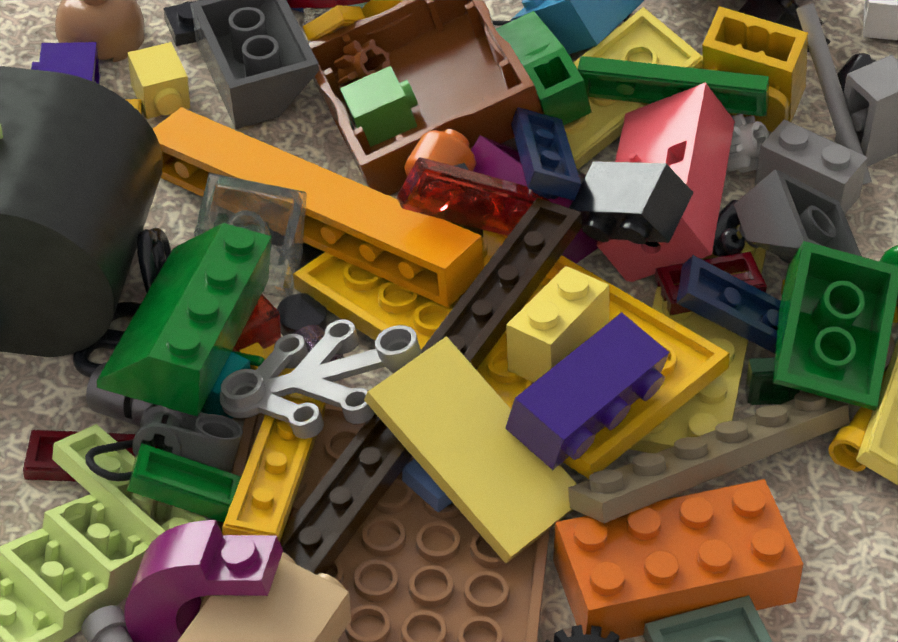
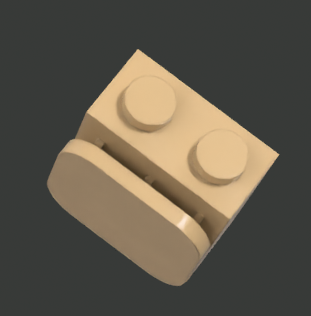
M283 552L268 596L211 595L177 642H339L338 639L351 621L349 591L334 577L324 573L316 575L298 566L289 555Z

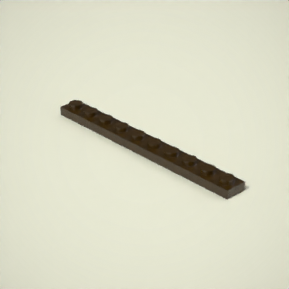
M537 198L421 349V354L447 336L477 370L506 331V324L520 312L583 227L581 212ZM376 413L370 420L366 421L285 527L280 544L283 552L289 555L298 566L316 575L319 573L326 574L412 458V455Z

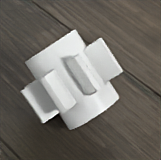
M743 114L733 115L731 117L734 119L735 124L727 164L728 171L739 170V172L744 173L757 170L760 145L769 137V132L762 122H755L753 115L744 117Z

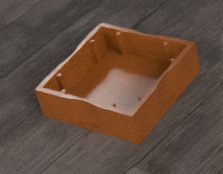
M403 0L380 14L355 21L351 25L342 27L308 43L319 64V71L313 77V80L367 186L385 195L390 196L409 187V179L406 176L404 166L424 133L433 130L444 132L446 129H452L464 135L470 143L469 148L472 149L480 135L499 143L514 138L511 122L517 107L543 114L534 83L510 44L496 31L489 9L483 0ZM373 39L375 40V46L380 47L385 52H389L390 66L399 83L408 80L418 102L417 106L411 108L417 127L370 147L362 127L356 128L340 91V88L344 86L337 83L339 81L338 68L334 65V61L345 55L343 47L355 40L360 45H363Z

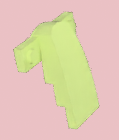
M97 424L55 442L52 460L90 494L45 511L43 527L0 546V642H64L81 631L84 620L91 613L105 606H117L128 597L146 549L153 540L176 526L206 519L202 515L127 491L130 480H107L91 471L86 464L85 455L87 452L97 446L117 443ZM126 449L98 454L94 456V461L102 469L109 472L126 473L132 471L135 457Z

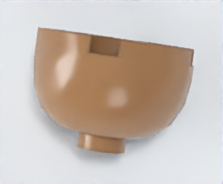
M61 0L56 13L55 33L58 43L96 42L99 60L113 58L114 63L127 58V52L139 49L144 42L145 25L141 8L136 0Z

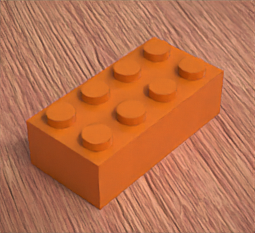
M765 479L661 500L607 523H602L589 516L555 523L553 562L576 625H582L583 634L591 635L593 625L602 627V638L606 639L612 631L619 635V640L644 635L646 623L745 596H750L756 610L793 603L797 599L804 564Z

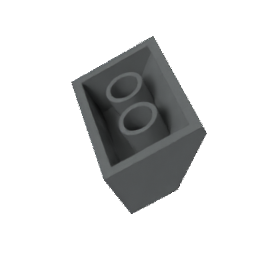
M200 0L190 3L197 46L235 129L280 117L318 73L319 64L287 0Z

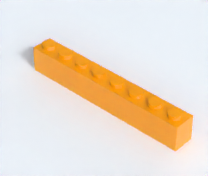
M181 107L153 128L163 156L162 179L445 307H450L464 294L484 268L481 235L210 120L207 117Z

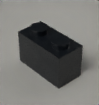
M593 161L575 200L572 201L569 208L581 212L583 232L597 241L608 242L609 239L629 240L636 244H645L646 241L669 243L694 192L667 163Z

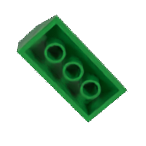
M222 223L174 247L99 375L97 388L198 417L268 283L272 236Z

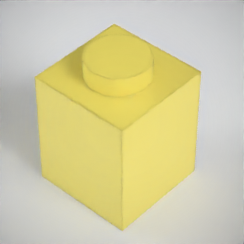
M172 42L127 52L131 86L137 99L142 101V110L146 119L161 115H171L181 107L185 109L190 108L188 77Z

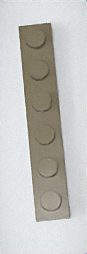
M804 391L799 392L794 396L793 400L780 405L760 407L755 411V415L739 421L722 422L715 427L714 431L699 437L681 438L671 448L658 453L638 455L633 458L632 463L615 470L594 472L589 476V480L568 488L570 508L602 523H607L849 424L848 404Z

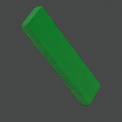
M587 56L580 57L578 71L584 79L588 97L651 104L706 82L728 113L767 116L769 76Z

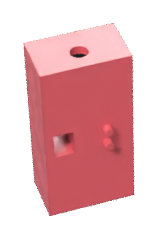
M706 82L625 114L615 162L667 163L694 192L669 243L646 241L645 244H636L629 240L609 239L608 242L597 241V247L626 281L634 282L654 275L656 268L685 263L692 255L700 259L712 255L735 121Z

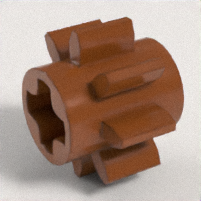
M373 39L363 45H360L355 40L343 47L345 55L334 61V65L338 68L339 81L337 83L338 85L346 86L389 67L390 54L375 46V40Z

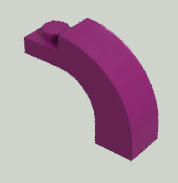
M216 520L189 522L171 528L159 535L146 549L125 603V623L133 642H177L199 613L202 601L200 596H268L283 553L277 535H223Z

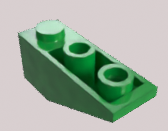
M534 11L496 28L498 34L510 44L534 83L544 115L562 119L563 125H567L592 113L584 79L565 47Z

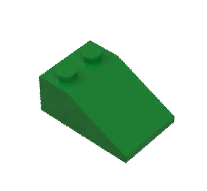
M803 241L787 269L779 308L773 383L875 411L878 407L898 296V266Z

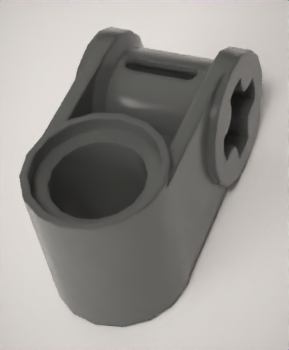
M152 404L145 409L141 417L140 429L133 440V453L136 457L141 444L152 447L157 446L161 450L232 473L243 430L236 421L223 415L200 412L197 417L161 405ZM163 416H168L166 424L161 423Z

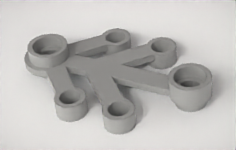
M341 319L330 323L325 329L324 337L310 352H308L305 340L301 335L287 334L276 341L274 351L256 370L241 369L231 373L224 379L220 393L222 409L229 416L236 418H248L263 413L290 423L293 434L301 439L312 438L318 435L324 427L320 410L314 403L296 404L281 397L296 392L342 408L345 419L352 424L364 423L375 414L364 401L369 390L365 388L351 389L334 383V381L383 367L395 373L421 354L416 332L411 327L405 325L389 327L383 330L376 338V349L331 362L329 361L335 354L349 353L358 346L359 338L352 321ZM284 368H295L289 374L278 376Z

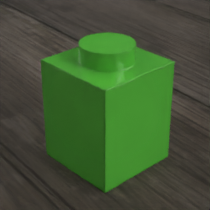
M391 66L340 88L356 128L362 127L370 147L417 127L411 108L418 105L415 94L408 80L399 83Z

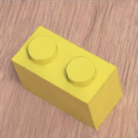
M565 266L506 324L508 371L534 383L608 324L609 284Z

